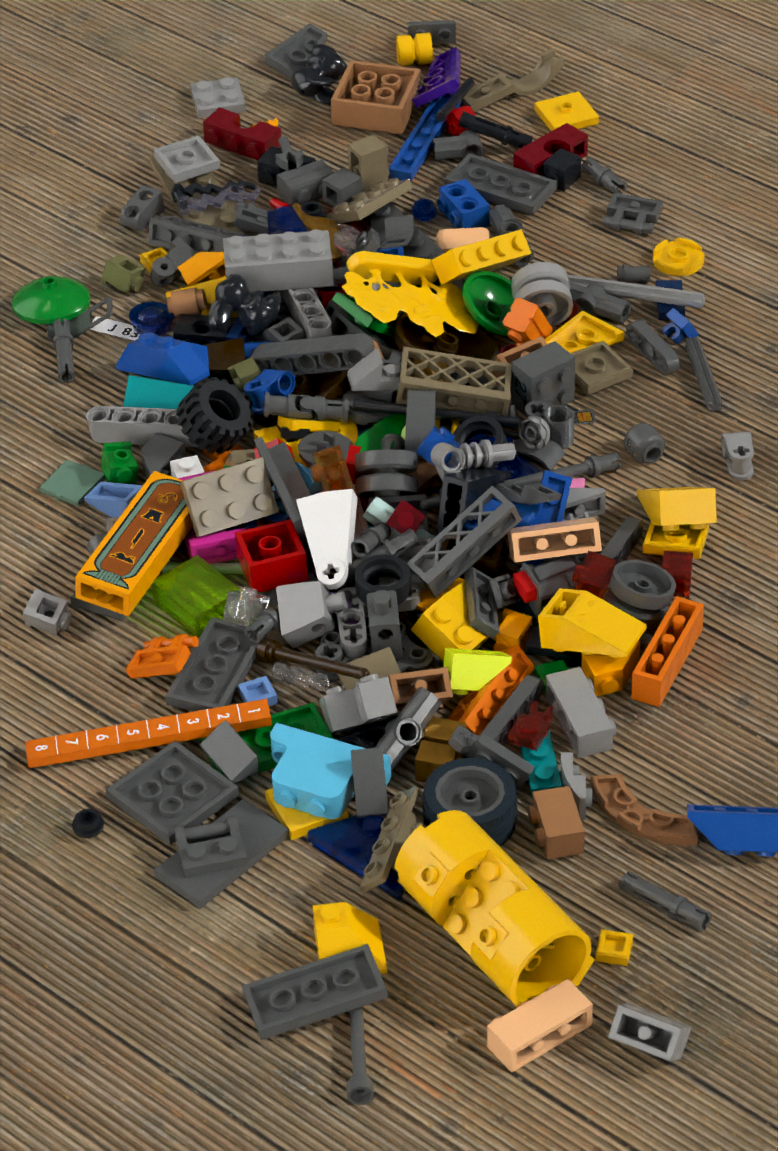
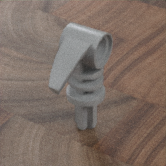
M488 439L481 440L479 444L476 442H471L469 445L462 443L459 448L442 442L433 447L431 461L436 466L443 482L444 475L459 472L461 469H469L471 466L478 468L480 465L483 468H491L493 462L513 460L516 455V449L513 443L491 445ZM449 452H451V453H452V457H451L450 461L445 464V463H444L445 456H446Z

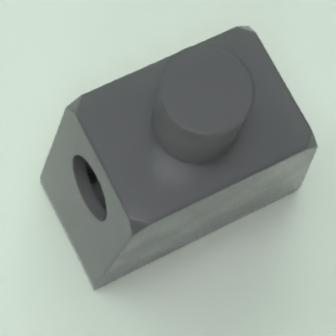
M378 590L366 594L372 653L390 646L395 659L403 658L396 591ZM388 629L391 632V636L389 638H381L380 631Z

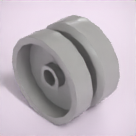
M536 262L519 269L512 277L511 291L514 301L516 298H522L538 305L552 327L564 322L572 313L573 301L569 277L566 270L560 265L551 262Z

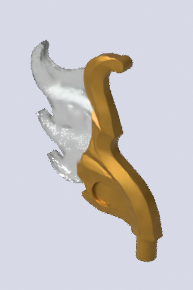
M298 203L291 206V219L304 231L328 230L332 263L340 261L350 248L355 251L356 244L354 242L360 233L357 229L344 224H335L336 221L332 219L307 215L302 211L301 205Z

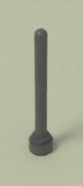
M362 1006L350 1010L353 1076L347 1082L346 1088L347 1099L356 1105H364L374 1099V1083L366 1075Z

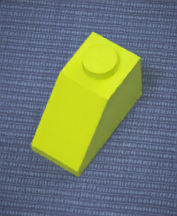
M445 648L443 668H448L452 693L468 695L469 690H481L511 663L512 657L503 651Z

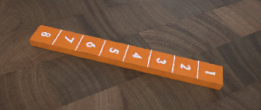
M268 700L250 701L25 741L29 768L171 744L174 741L182 742L205 738L223 721H227L236 732L271 726L272 720Z

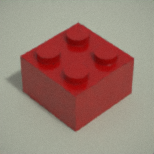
M291 519L234 532L237 559L252 594L266 592L281 585L309 581L306 552Z

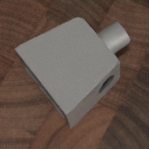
M321 581L276 587L281 636L292 648L320 637L326 632L333 631L335 628L334 612L348 608L345 593L342 591L331 594Z

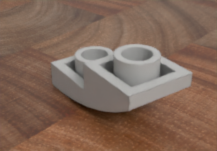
M561 752L560 779L562 787L570 786L580 819L586 820V807H592V788H586V775H579V765H573V752Z

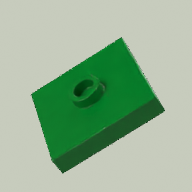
M341 292L335 294L332 300L355 317L354 321L366 329L370 328L394 339L393 332L395 326L390 322H380L371 313L358 306L354 298Z

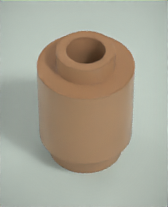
M194 287L172 291L170 297L167 298L169 313H174V316L178 318L179 314L195 315L200 314L202 310H207V298L204 289Z

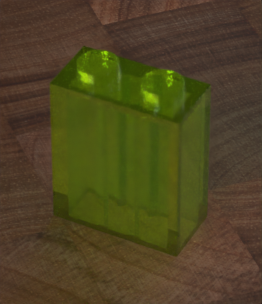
M199 555L159 576L152 583L154 603L193 636L198 638L211 617L229 620L243 612L241 589Z

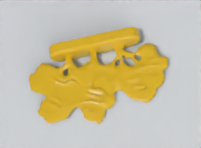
M360 251L351 255L347 260L349 272H346L344 275L347 283L341 286L347 295L355 299L358 306L371 313L380 322H391L397 318L399 311H403L408 314L409 319L413 323L423 326L434 337L445 332L443 322L448 323L459 331L477 332L476 328L479 324L470 314L463 310L466 306L462 290L451 282L440 286L432 284L438 279L431 259ZM384 281L401 283V286L392 287ZM363 282H368V286H365ZM373 283L380 284V289L378 291L372 289ZM430 288L434 289L437 294H434Z

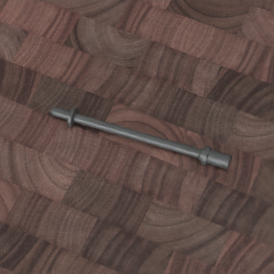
M617 452L598 457L590 455L586 456L583 463L549 471L568 477L587 474L593 478L599 476L602 472L620 469L621 463H614V461L621 459ZM544 472L506 480L504 483L513 482L521 487L527 484L541 483ZM440 488L438 496L421 500L419 503L422 510L439 508L442 488Z

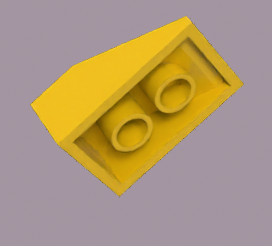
M676 487L636 490L637 497L652 524L662 526V531L680 530V525L690 524V529H708L707 523H717L715 488Z
M465 580L432 604L411 628V631L437 656L441 657L443 662L445 648L477 650L490 638L469 625ZM497 608L498 624H502L503 613Z

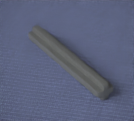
M696 336L693 338L688 337L685 340V348L707 408L710 412L720 411L723 402L701 342Z

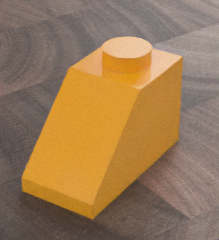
M198 252L178 266L187 285L192 286L225 277L224 252Z
M640 640L637 641L627 657L612 658L609 655L582 654L581 669L586 678H591L596 697L623 690L640 660Z

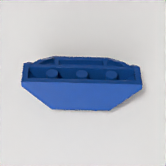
M152 332L139 335V339L129 343L116 363L117 370L191 386L210 376L207 346L176 340L171 336H157Z
M687 804V818L718 850H724L725 854L742 855L744 851H757V855L769 857L775 856L776 852H778L777 807Z

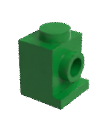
M130 441L103 443L100 465L107 482L136 484L138 464L132 453Z

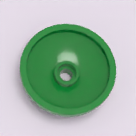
M490 271L472 273L462 286V296L468 312L486 330L507 337L508 331L502 322L507 313L511 312L510 308L514 302L511 281L502 275Z
M61 276L41 277L25 284L15 293L12 298V309L17 317L30 323L53 324L55 320L60 318L61 322H63V318L71 320L87 310L91 302L90 292L82 283L71 278Z

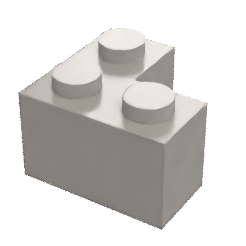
M378 674L360 678V681L355 683L353 689L344 690V686L326 690L327 695H324L319 700L325 724L331 735L376 724L390 719L397 713L388 676L379 678Z

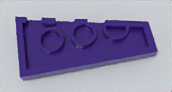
M457 46L434 58L428 69L429 73L423 78L425 84L418 87V94L412 98L416 108L442 95L449 96L460 87L461 54Z

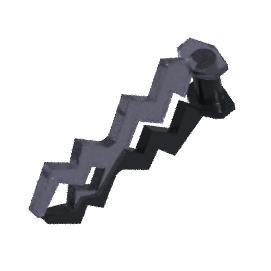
M241 179L238 183L229 180L225 187L211 183L204 187L195 182L184 188L181 183L174 184L171 196L173 202L178 203L180 214L184 215L188 214L191 209L204 212L208 204L221 208L226 199L242 202L244 198L255 202L261 192V188H256L255 184ZM243 188L251 189L254 191L252 193H249L244 191ZM195 192L203 194L200 200L193 197ZM214 192L218 195L217 197L210 196V193Z

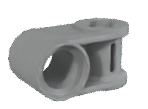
M751 432L723 433L721 435L722 454L726 461L729 476L738 481L750 479L754 473L751 460L754 456Z

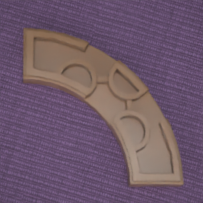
M622 774L591 776L590 784L596 801L602 810L624 829L637 836L659 843L681 846L698 845L696 826L687 818V815L672 814L657 809L649 810L638 803V798L627 788Z

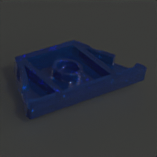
M357 815L311 829L307 832L308 841L364 877V869L372 857V848L379 838L384 818L381 816L357 818ZM391 868L386 882L378 885V887L398 900L403 898L404 888L397 881L399 879L398 873Z

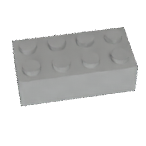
M328 230L223 238L226 278L232 274H239L245 279L249 292L334 286Z

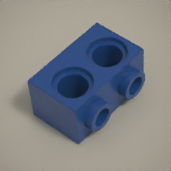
M466 179L439 187L438 209L449 218L453 226L457 228H484L490 226V204Z

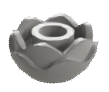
M528 416L527 419L521 422L519 437L525 447L537 451L547 445L550 439V428L544 419L538 416Z

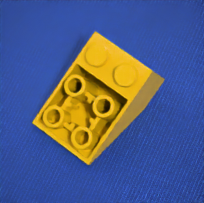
M559 588L538 615L541 648L553 649L556 652L574 651L581 652L584 655L601 654L609 655L612 658L627 657L647 629L645 623L594 594L583 590Z

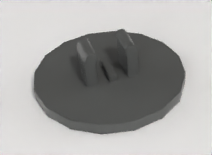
M317 431L301 439L298 445L299 457L311 466L319 457L327 462L331 468H337L345 465L349 446L353 445L348 437L338 432Z

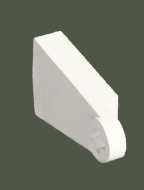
M353 489L326 491L296 499L317 578L330 590L338 589L345 584L348 578V566L352 565L353 552L351 545L354 542L357 496ZM335 568L338 573L334 574L333 579H329L330 569Z

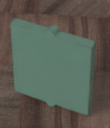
M66 460L39 489L40 492L55 497L57 501L63 500L79 506L85 500L84 497L105 479V475L102 472L89 468L88 465L83 466Z

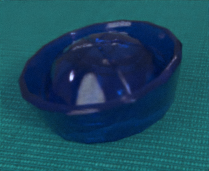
M154 301L136 305L130 310L128 315L134 330L138 334L152 332L157 336L166 334L170 330L175 317L174 313H169L166 304Z

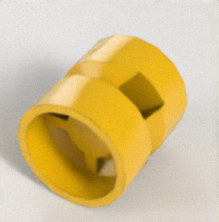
M430 32L418 33L414 39L410 35H396V54L399 66H410L415 60L419 65L431 64L433 62Z

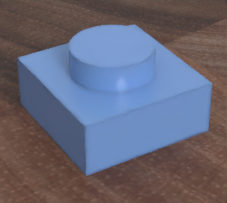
M267 676L238 684V691L244 703L267 699L269 706L278 704L277 694Z

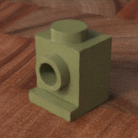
M120 254L106 260L100 283L103 285L110 283L122 292L131 290L138 292L144 285L143 277L146 268Z
M253 357L228 367L234 385L243 393H245L244 386L261 374ZM245 393L248 401H251L250 396Z

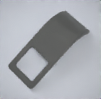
M413 214L385 218V238L381 242L379 249L408 245L414 234ZM402 241H404L403 243H396V244L386 245V244H388V243H395V242H402Z
M107 297L77 317L68 320L70 322V334L73 336V339L112 316V297ZM107 303V313L92 322L91 313ZM47 324V338L53 340L55 336L53 324Z
M503 430L505 435L519 437V432ZM495 436L490 440L491 445L496 440ZM520 437L514 443L517 454H524L537 459L548 471L552 470L566 454L559 444L549 439L545 447L537 451L526 448Z

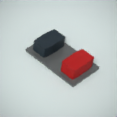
M522 563V571L513 574V585L522 598L513 603V611L532 616V626H539L538 615L541 613L542 586L526 563Z

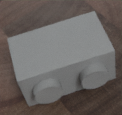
M628 1003L618 1005L608 1037L665 1060L675 1061L682 1058L692 1027Z

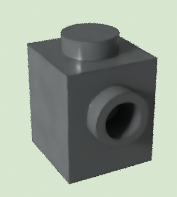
M345 167L322 180L323 201L333 207L342 202L349 203L352 201L351 196L362 192V177Z

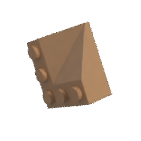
M350 60L331 98L332 125H339L345 128H361L368 131H384L391 134H403L410 118L413 106L412 98L416 94L421 69Z

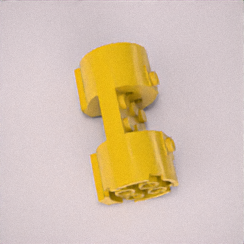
M459 810L437 814L438 820L426 828L420 825L411 833L402 845L396 858L395 869L398 871L399 877L397 881L436 923L442 926L472 957L474 963L517 1008L524 1001L532 1000L544 993L550 986L558 985L566 979H569L575 986H579L595 960L590 955L591 941L589 936L467 813Z

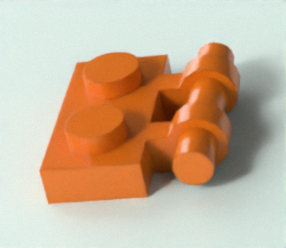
M179 634L170 639L161 636L154 637L152 641H145L143 649L135 652L125 669L130 679L149 678L180 673L191 654L189 649L198 647V637Z

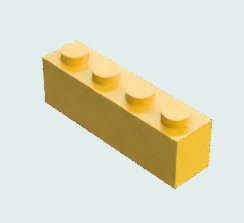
M521 229L450 249L431 261L439 281L443 285L467 278L477 271H491L511 265L532 253Z

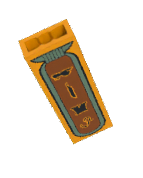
M153 471L75 576V598L129 617L193 527L180 481L183 480Z

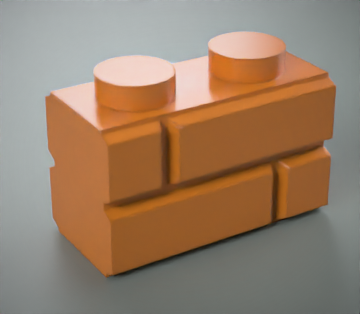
M516 298L510 308L511 312L507 313L502 322L508 331L507 337L515 341V345L519 346L540 336L546 339L551 335L553 331L552 326L538 305L522 298Z

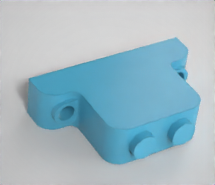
M276 723L270 733L271 755L273 760L278 763L272 772L274 800L286 808L300 810L316 817L337 819L342 816L354 796L351 750L366 748ZM383 754L387 786L391 779L390 755Z

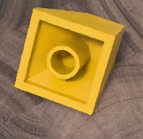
M347 902L312 906L318 960L368 944L380 974L387 973L379 920Z

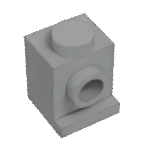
M38 589L34 590L23 611L25 626H33L54 635L58 634L60 628L65 630L68 627L72 616L69 613L67 600Z

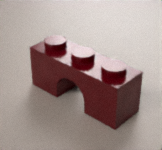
M220 107L203 121L204 142L225 150L259 160L271 146L281 148L278 141L281 137L280 127L260 121L251 128H241L240 114Z
M565 123L513 153V167L544 176V162L560 148L581 156V159L588 155V135L569 123Z

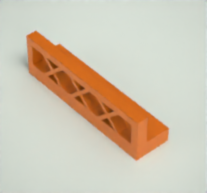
M518 644L501 650L512 657L511 663L481 690H469V694L462 697L448 720L465 722L467 730L480 736L521 681L527 675H530L535 668V665Z

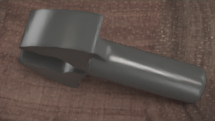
M286 136L280 137L278 141L282 153L275 154L276 164L288 171V161L290 160L299 169L303 162V151H292L288 138Z

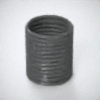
M565 405L548 407L544 412V420L550 428V439L559 444L562 449L569 448L574 442L573 410Z

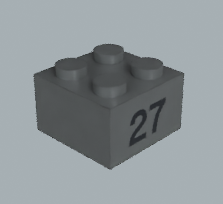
M553 341L511 362V405L515 404V408L524 416H526L525 406L532 401H542L550 407L553 405H565L574 400L575 357L557 342Z

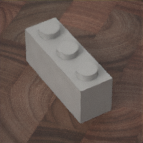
M581 667L546 675V698L577 757L582 758L613 750V736L617 734L614 720L607 717L603 700L600 697H596L591 678H586Z

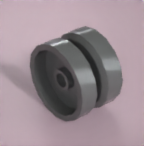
M385 449L355 454V470L364 475L355 480L356 496L368 499L375 498L376 496L400 497L418 495V479L409 475L418 469L417 453L407 450Z
M641 560L622 561L614 567L609 584L610 587L607 590L604 601L645 623L647 626L645 631H653L658 629L669 609L676 583L674 578L665 569L656 564Z

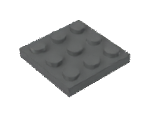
M174 741L107 788L106 795L110 801L170 846L176 842L174 827L183 826L185 829L198 826L238 797L239 787L177 741Z

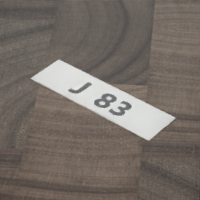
M96 316L92 322L96 321L100 317ZM105 319L89 329L134 341L139 339V335L152 332L157 336L162 334V332L110 319Z

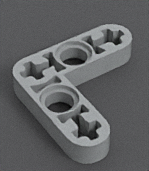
M411 582L410 597L398 605V612L411 611L417 608V605L421 602V589L417 584ZM395 583L380 584V585H374V586H380V587H381V586H389V585H392V584H395ZM347 587L338 591L345 593L347 601H352L353 607L336 611L340 646L344 655L359 657L365 654L368 648L364 616L368 615V607L357 597L355 587ZM350 619L359 621L357 624L347 625L344 623L345 621ZM356 636L357 643H351L350 637Z

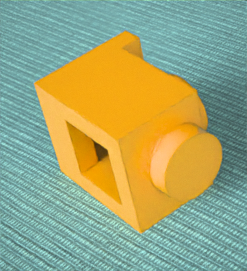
M505 608L503 611V622L499 624V633L493 638L496 641L493 645L494 651H501L518 644L524 652L529 628L532 626V616Z

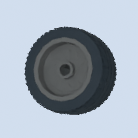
M462 758L442 764L427 778L422 799L423 820L426 826L438 820L437 814L459 810L467 813L499 846L504 845L510 839L517 822L518 796L513 778L503 767L481 758Z

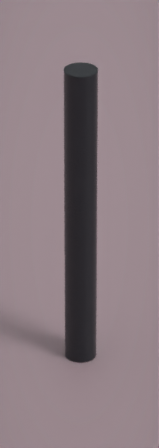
M466 79L436 114L437 121L443 122L475 85L473 79Z

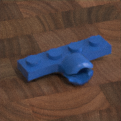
M545 470L540 484L562 494L561 499L538 504L512 502L522 519L514 528L563 521L572 478ZM545 559L523 561L522 563H526V565L533 564L536 567L543 564Z

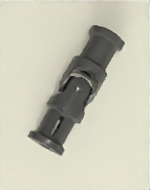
M265 392L263 417L280 415L287 418L314 419L317 421L335 419L342 420V423H347L349 398H344L341 401L327 400L324 396L311 397L288 394L287 397L272 396L269 392ZM298 403H300L299 411L295 407V405Z

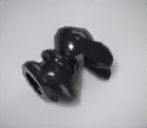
M317 44L311 50V57L307 58L306 63L309 68H300L292 74L291 85L303 97H313L319 103L331 104L334 91L325 85L333 84L341 79L347 65L333 48Z
M232 274L220 282L215 289L216 300L211 305L208 313L209 324L213 328L224 325L230 318L232 311H236L240 322L245 327L249 336H258L275 322L280 308L281 296L279 294H270L263 297L264 294L260 290L250 293L245 279L239 274Z

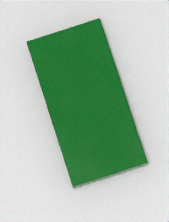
M314 702L272 714L271 726L237 732L257 755L259 771L257 773L274 769L278 764L271 755L270 733L276 723L333 739ZM205 737V738H199L200 744H201L207 737ZM206 755L211 767L218 771L220 774H222V772L217 768V766Z

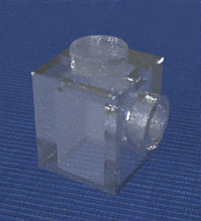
M240 587L239 591H229L223 621L245 627L250 626L258 618L260 611L268 609L270 597L257 594L258 590L250 587Z

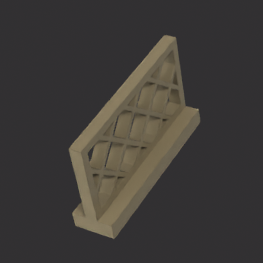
M403 347L396 403L407 405L408 390H436V408L485 414L486 411L498 412V415L507 416L511 399V364ZM408 357L419 359L422 362L415 365ZM436 363H446L449 367L441 369ZM429 367L434 374L427 376L421 370ZM464 367H473L476 371L469 374ZM457 372L462 378L455 381L449 374ZM491 372H504L505 375L496 378ZM483 376L489 382L482 385L476 379Z

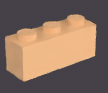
M594 517L516 527L507 533L510 558L514 562L602 551L599 522Z
M566 979L558 985L550 986L544 993L532 1000L524 1001L518 1008L504 1016L495 1018L488 1024L487 1047L512 1073L592 1026L593 1003L569 979Z

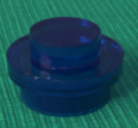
M429 199L417 200L411 210L413 217L423 222L429 221L437 215V208L434 202Z

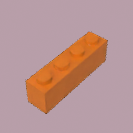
M678 596L675 597L632 672L631 699L656 707L661 706L703 630L704 604Z

